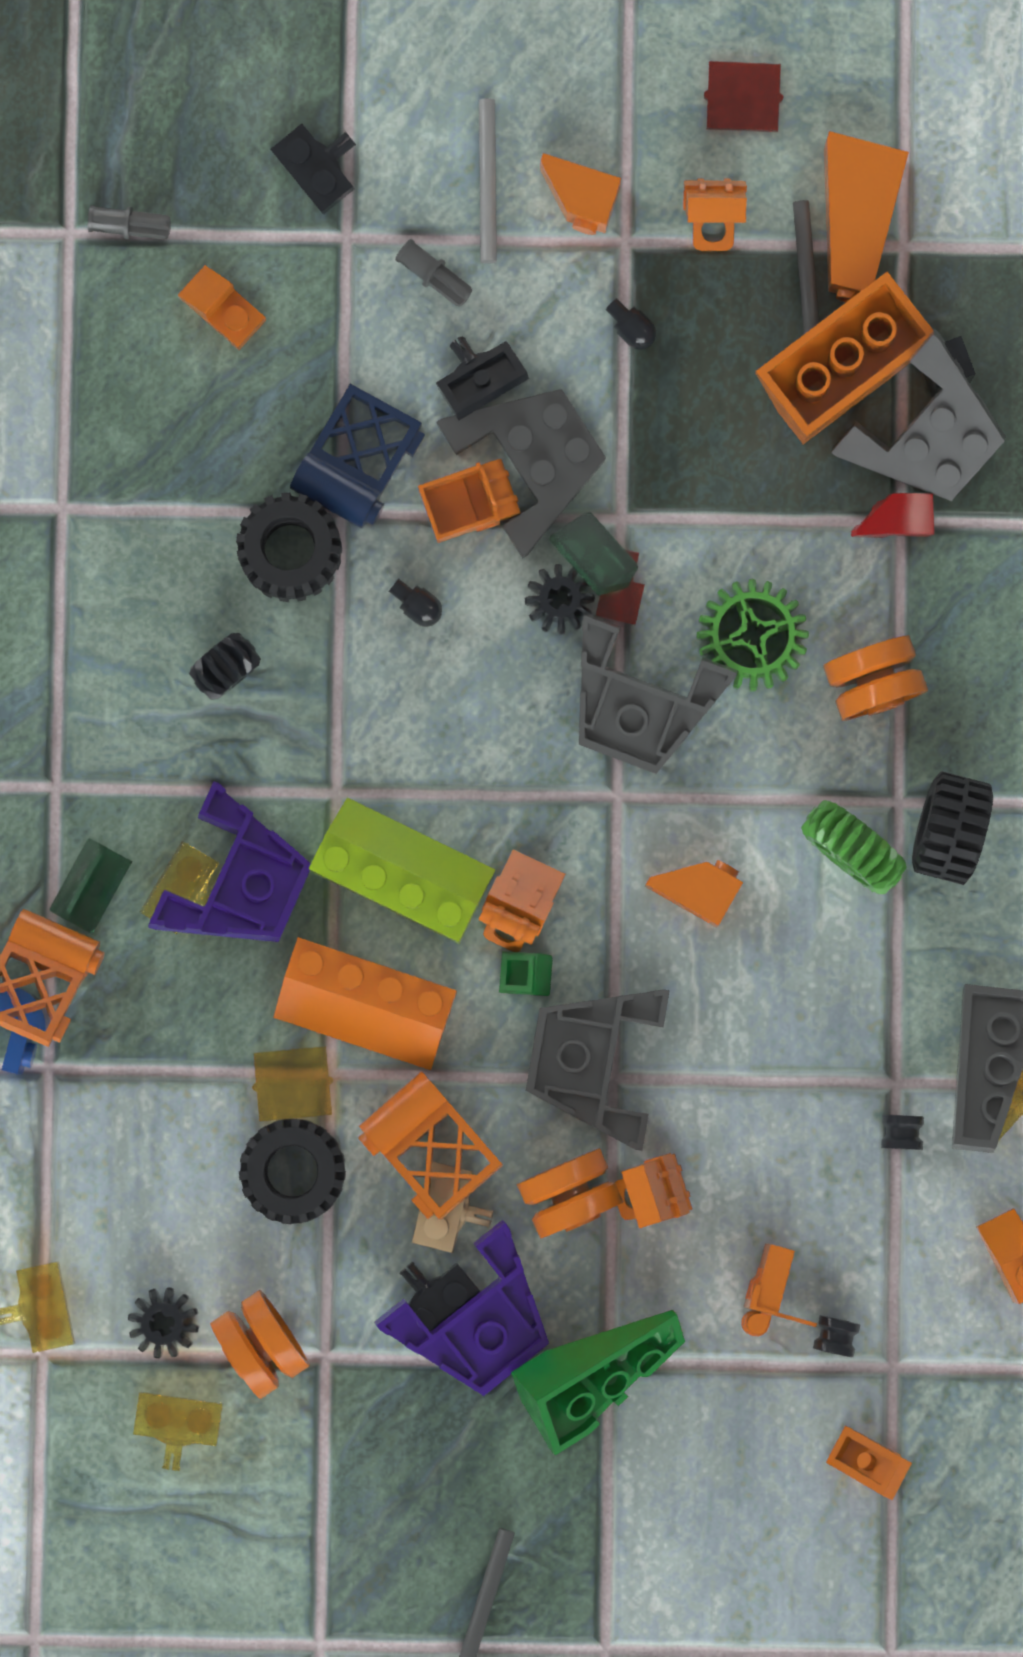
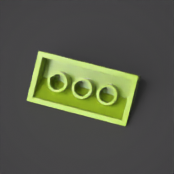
M348 797L327 830L309 866V870L312 873L458 944L461 943L496 869Z

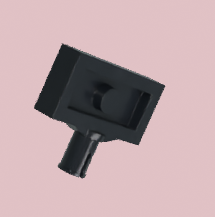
M301 123L270 149L323 215L355 189L342 173L340 164L337 161L352 147L356 146L346 131L326 147L315 140Z
M462 336L458 337L459 344L456 340L450 344V348L461 362L453 373L437 381L436 384L459 421L525 382L529 377L526 369L507 341L490 351L475 354L467 343L466 338Z
M414 1262L408 1264L407 1267L417 1278L416 1280L406 1268L399 1273L415 1290L408 1304L429 1331H432L481 1292L458 1263H455L441 1276L432 1278L429 1281L416 1267Z

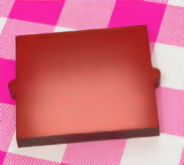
M709 61L708 90L704 92V99L707 100L706 129L778 132L779 103L784 98L780 93L781 64Z

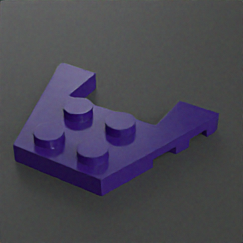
M213 781L199 812L198 819L235 834V841L205 906L164 890L148 927L153 930L279 942L310 873L309 866L311 863L273 830H268L253 817L254 813L245 805H240L229 796L222 785Z
M503 1220L473 1243L499 1277L436 1328L429 1331L404 1298L374 1322L380 1331L398 1340L408 1349L436 1364L440 1369L483 1396L510 1376L512 1371L525 1364L549 1344L534 1297L527 1283L520 1257L517 1254L510 1228Z

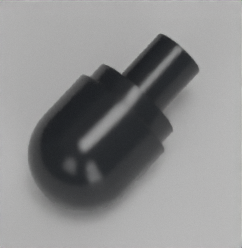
M617 298L608 305L605 310L617 321L614 326L617 334L630 347L643 350L654 343L656 338L655 325L641 310H637L635 307L628 310Z
M398 578L388 591L403 602L399 608L404 611L403 614L416 624L429 627L440 620L442 616L441 602L424 587L420 588L416 585L414 589H411Z

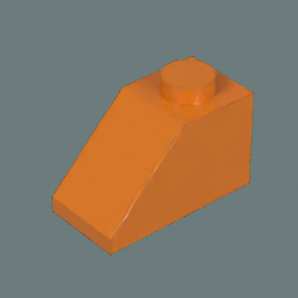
M543 153L540 161V171L566 221L573 223L572 228L584 234L595 235L596 231L606 233L621 188L622 178Z
M717 860L715 865L703 862L652 876L647 881L645 887L717 928L743 882L736 878L739 871Z
M1013 1208L976 1226L1012 1301L1021 1304L1023 1303V1222Z

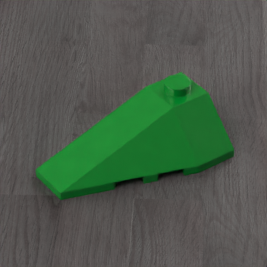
M669 1310L546 1350L511 1373L520 1400L551 1452L557 1455L600 1425L597 1418L613 1402L619 1406L629 1397L625 1391L640 1376L649 1377L685 1343V1339L677 1314L674 1310Z

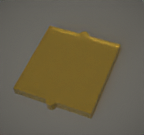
M326 1046L253 1053L256 1083L253 1084L252 1089L257 1091L259 1122L332 1115L330 1085L333 1083V1078L329 1076Z

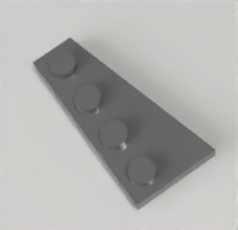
M965 984L963 987L952 1149L994 1153L1018 1080L1023 1070V990Z

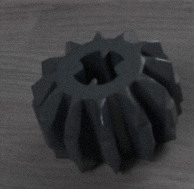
M556 564L554 567L555 577L553 578L549 576L545 569L539 570V577L544 585L536 581H529L528 589L538 594V596L526 597L525 605L530 607L539 606V608L531 612L529 618L533 622L545 616L546 618L541 627L542 631L548 632L552 622L558 623V635H565V622L569 621L572 628L578 631L581 629V624L576 614L583 618L586 613L592 615V611L581 604L594 602L595 595L592 593H580L589 587L590 580L584 578L575 583L574 580L578 574L577 568L572 567L568 576L562 577V565ZM561 590L567 592V601H571V604L569 606L562 604L559 609L552 607L553 599H548L550 594L558 595Z
M231 633L191 666L189 675L201 693H204L211 700L219 699L259 666L261 658L249 640L245 639L240 633Z
M172 1287L166 1288L163 1301H161L156 1288L149 1290L152 1306L144 1299L138 1298L135 1304L144 1314L130 1313L128 1315L129 1321L141 1323L140 1328H135L129 1332L130 1337L136 1338L144 1334L146 1339L140 1343L138 1349L144 1352L151 1343H154L153 1355L157 1359L162 1357L164 1345H167L171 1357L179 1355V1349L175 1340L186 1348L191 1347L193 1342L183 1332L197 1333L200 1328L197 1324L186 1323V1318L197 1315L198 1309L191 1308L185 1312L181 1307L189 1300L187 1294L180 1296L176 1303L172 1302L174 1296V1288ZM162 1311L165 1317H173L174 1324L169 1326V1329L172 1330L170 1334H165L163 1329H155L153 1321L159 1319L156 1316L157 1312Z

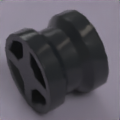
M882 1115V1123L886 1127V1136L881 1140V1148L923 1150V1141L919 1138V1130L924 1125L923 1116Z
M820 1315L818 1321L821 1327L820 1336L814 1340L813 1349L854 1357L855 1348L852 1342L853 1337L859 1333L860 1324Z

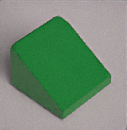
M502 951L499 993L549 996L552 956L540 953Z

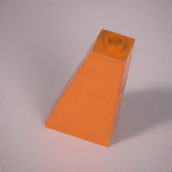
M829 131L824 147L828 292L837 294L836 299L846 303L876 279L909 152Z

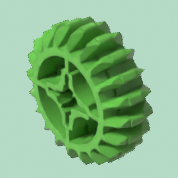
M749 579L747 585L748 592L744 593L738 581L733 582V597H730L724 589H720L717 592V596L722 605L720 606L714 601L709 600L705 606L708 611L714 614V617L701 615L698 621L701 625L710 627V630H702L696 634L697 640L710 642V645L699 649L700 656L713 654L715 658L712 661L738 670L733 682V688L738 690L742 685L743 678L749 679V690L751 692L757 690V679L759 678L763 679L764 686L767 689L773 688L774 683L771 675L774 673L779 680L785 682L788 679V674L783 666L786 665L793 670H797L800 666V663L791 654L804 656L807 648L797 644L796 640H805L809 637L808 631L796 630L795 627L806 621L805 614H799L794 617L791 615V612L798 607L799 602L792 600L785 606L781 602L787 594V590L784 588L779 590L776 598L769 595L772 589V582L766 581L762 592H756L757 583L755 579ZM748 603L767 606L780 617V620L762 621L758 619ZM736 607L739 614L740 628L738 631L729 634L728 637L719 640L718 630L720 621L728 611ZM747 623H749V626H755V630L759 628L762 632L766 631L758 640V648L756 645H750V640L746 643L744 639H740L747 631ZM786 631L784 652L776 661L769 664L766 656V641L775 637L778 633ZM745 650L750 654L757 668L738 665L724 651Z
M823 800L806 817L807 820L801 826L806 839L831 862L864 887L877 894L885 895L902 878L901 875L907 868L903 857L886 840L880 837L877 832L873 831L843 807L831 801Z

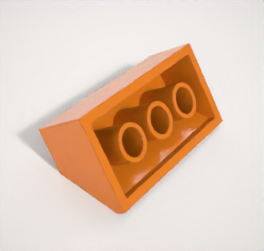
M887 271L756 370L755 373L777 412L804 445L909 365L911 356L934 330Z
M298 937L283 979L273 1018L431 1071L457 995V990Z

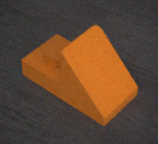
M206 265L178 294L182 301L238 350L245 345L266 321V317L235 291L233 284Z
M846 1425L826 1461L827 1464L890 1500H893L912 1464V1462L901 1457L900 1454Z

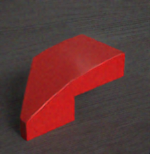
M889 494L885 499L877 501L866 518L851 530V537L884 538L887 536L928 537L934 535L933 494Z

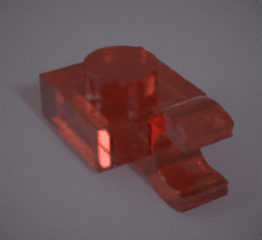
M623 549L617 578L604 576L595 617L636 625L645 584L633 582L639 552Z

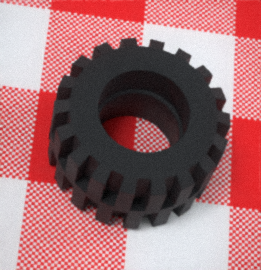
M290 492L281 493L282 497L273 498V495L264 498L265 502L260 506L255 504L250 509L251 514L248 518L244 517L240 523L241 531L240 534L237 533L236 539L238 560L250 583L256 589L261 590L267 597L272 598L273 596L283 602H289V599H297L298 602L306 600L308 595H318L322 592L321 588L324 585H330L333 581V575L336 570H339L341 564L342 543L333 517L325 511L323 505L318 501L313 502L309 500L308 496L299 494L298 497L291 496ZM287 525L300 526L306 529L314 542V552L309 561L302 567L294 570H281L274 567L268 561L265 553V544L269 536L278 528Z
M943 771L935 777L928 791L915 836L912 853V864L915 873L965 885L971 878L978 864L990 822L993 806V792L990 784Z
M282 1119L258 1130V1133L251 1137L246 1144L247 1147L240 1158L239 1181L241 1180L242 1191L245 1198H248L252 1204L251 1206L257 1212L262 1213L265 1218L281 1222L282 1224L308 1222L328 1211L340 1196L346 1178L345 1159L336 1139L323 1127L303 1119ZM284 1147H301L307 1150L316 1161L318 1170L316 1181L312 1188L302 1195L287 1196L281 1194L272 1186L269 1180V1162L273 1155Z

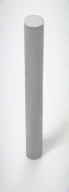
M485 98L479 100L480 262L491 264L497 262L495 100Z

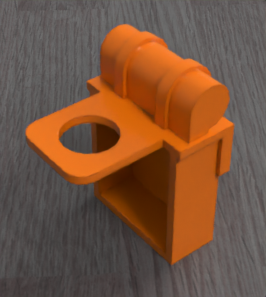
M704 178L684 181L683 210L686 211L687 222L693 223V246L697 250L727 251L733 247L734 223H746V181H732L728 178H724V181L704 180ZM724 223L726 228L725 235L719 241H708L702 235L703 224Z
M502 459L493 460L482 465L478 462L476 466L418 486L437 544L475 530L480 532L500 525V520H507L521 514L517 503L519 501L518 497L514 495L508 478L510 474L505 469Z
M513 849L500 876L496 877L479 917V921L487 924L483 932L484 937L513 952H520L524 942L532 945L535 937L539 936L554 904L553 900L566 874ZM495 928L513 936L514 940L500 937L496 933Z
M668 1153L646 1160L641 1165L621 1172L623 1179L617 1180L614 1183L623 1200V1203L618 1205L623 1219H636L639 1228H643L690 1213L689 1210L693 1209L689 1199L691 1195L686 1190L681 1174L683 1170L681 1165H678L675 1153ZM626 1189H627V1192H628V1195H629V1198H630L632 1207H630V1206L627 1204L626 1200H625V1191H626Z
M765 1244L756 1275L750 1280L745 1296L744 1307L752 1309V1311L745 1313L741 1319L742 1329L747 1334L761 1336L766 1333L772 1315L817 1327V1323L779 1313L795 1253L794 1250L773 1244Z

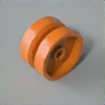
M909 635L892 638L861 648L823 665L829 686L839 688L857 684V687L840 694L835 701L842 721L865 715L872 716L905 704L904 702L928 691L921 670L909 669L897 673L894 672L895 669L909 664L916 656Z
M600 1148L517 1184L525 1204L535 1205L549 1198L553 1202V1205L536 1212L532 1218L540 1239L564 1229L568 1232L601 1217L600 1213L623 1203L614 1182L607 1181L592 1188H589L587 1184L588 1181L605 1174L608 1169Z
M258 1290L241 1302V1310L250 1328H247L240 1317L231 1311H227L212 1321L210 1325L231 1366L240 1378L246 1382L253 1393L259 1399H262L279 1387V1378L270 1361L273 1360L280 1371L290 1378L308 1368L310 1363L279 1312L261 1290Z

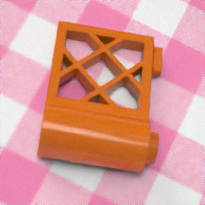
M23 909L0 955V977L3 980V983H0V993L7 991L14 1007L0 1012V1026L47 1047L50 1046L52 1040L60 1043L71 1022V1019L66 1017L65 1014L88 973L96 975L104 958L105 952L99 950L100 941ZM12 957L26 963L31 974L10 980L5 967ZM56 976L70 982L66 992L49 997L42 980ZM35 983L42 999L21 1005L14 989ZM59 1004L55 1012L53 1005ZM46 1008L51 1022L46 1031L29 1025L25 1014Z
M422 1071L359 1125L364 1133L358 1139L373 1156L381 1152L417 1193L411 1200L427 1219L431 1218L434 1214L439 1220L443 1219L503 1166ZM449 1115L458 1125L457 1144L434 1142L435 1126ZM428 1133V1142H420L419 1140ZM464 1133L474 1145L463 1144ZM411 1147L427 1148L425 1171H410L398 1158ZM433 1148L457 1150L455 1173L432 1172ZM463 1150L480 1151L490 1162L477 1175L461 1174ZM414 1177H425L424 1188ZM431 1178L454 1179L453 1196L439 1207L430 1196ZM460 1180H470L460 1189Z

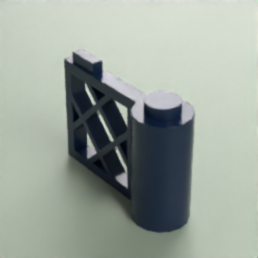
M350 383L311 451L298 467L290 484V489L298 494L308 496L309 500L313 502L318 501L325 509L360 528H363L366 523L374 525L385 506L379 499L404 455L408 454L413 457L425 437V434L419 431L422 423ZM352 398L369 407L372 419L349 425L345 410ZM376 411L382 413L385 416L377 417ZM342 418L344 426L335 428ZM396 421L409 428L403 440L385 445L380 428L381 424ZM374 426L380 446L357 452L352 432ZM346 434L352 453L335 457L325 452L323 448L329 438ZM396 450L395 454L390 460L388 452ZM382 453L386 469L379 481L363 472L360 459ZM354 461L356 468L347 464V462Z

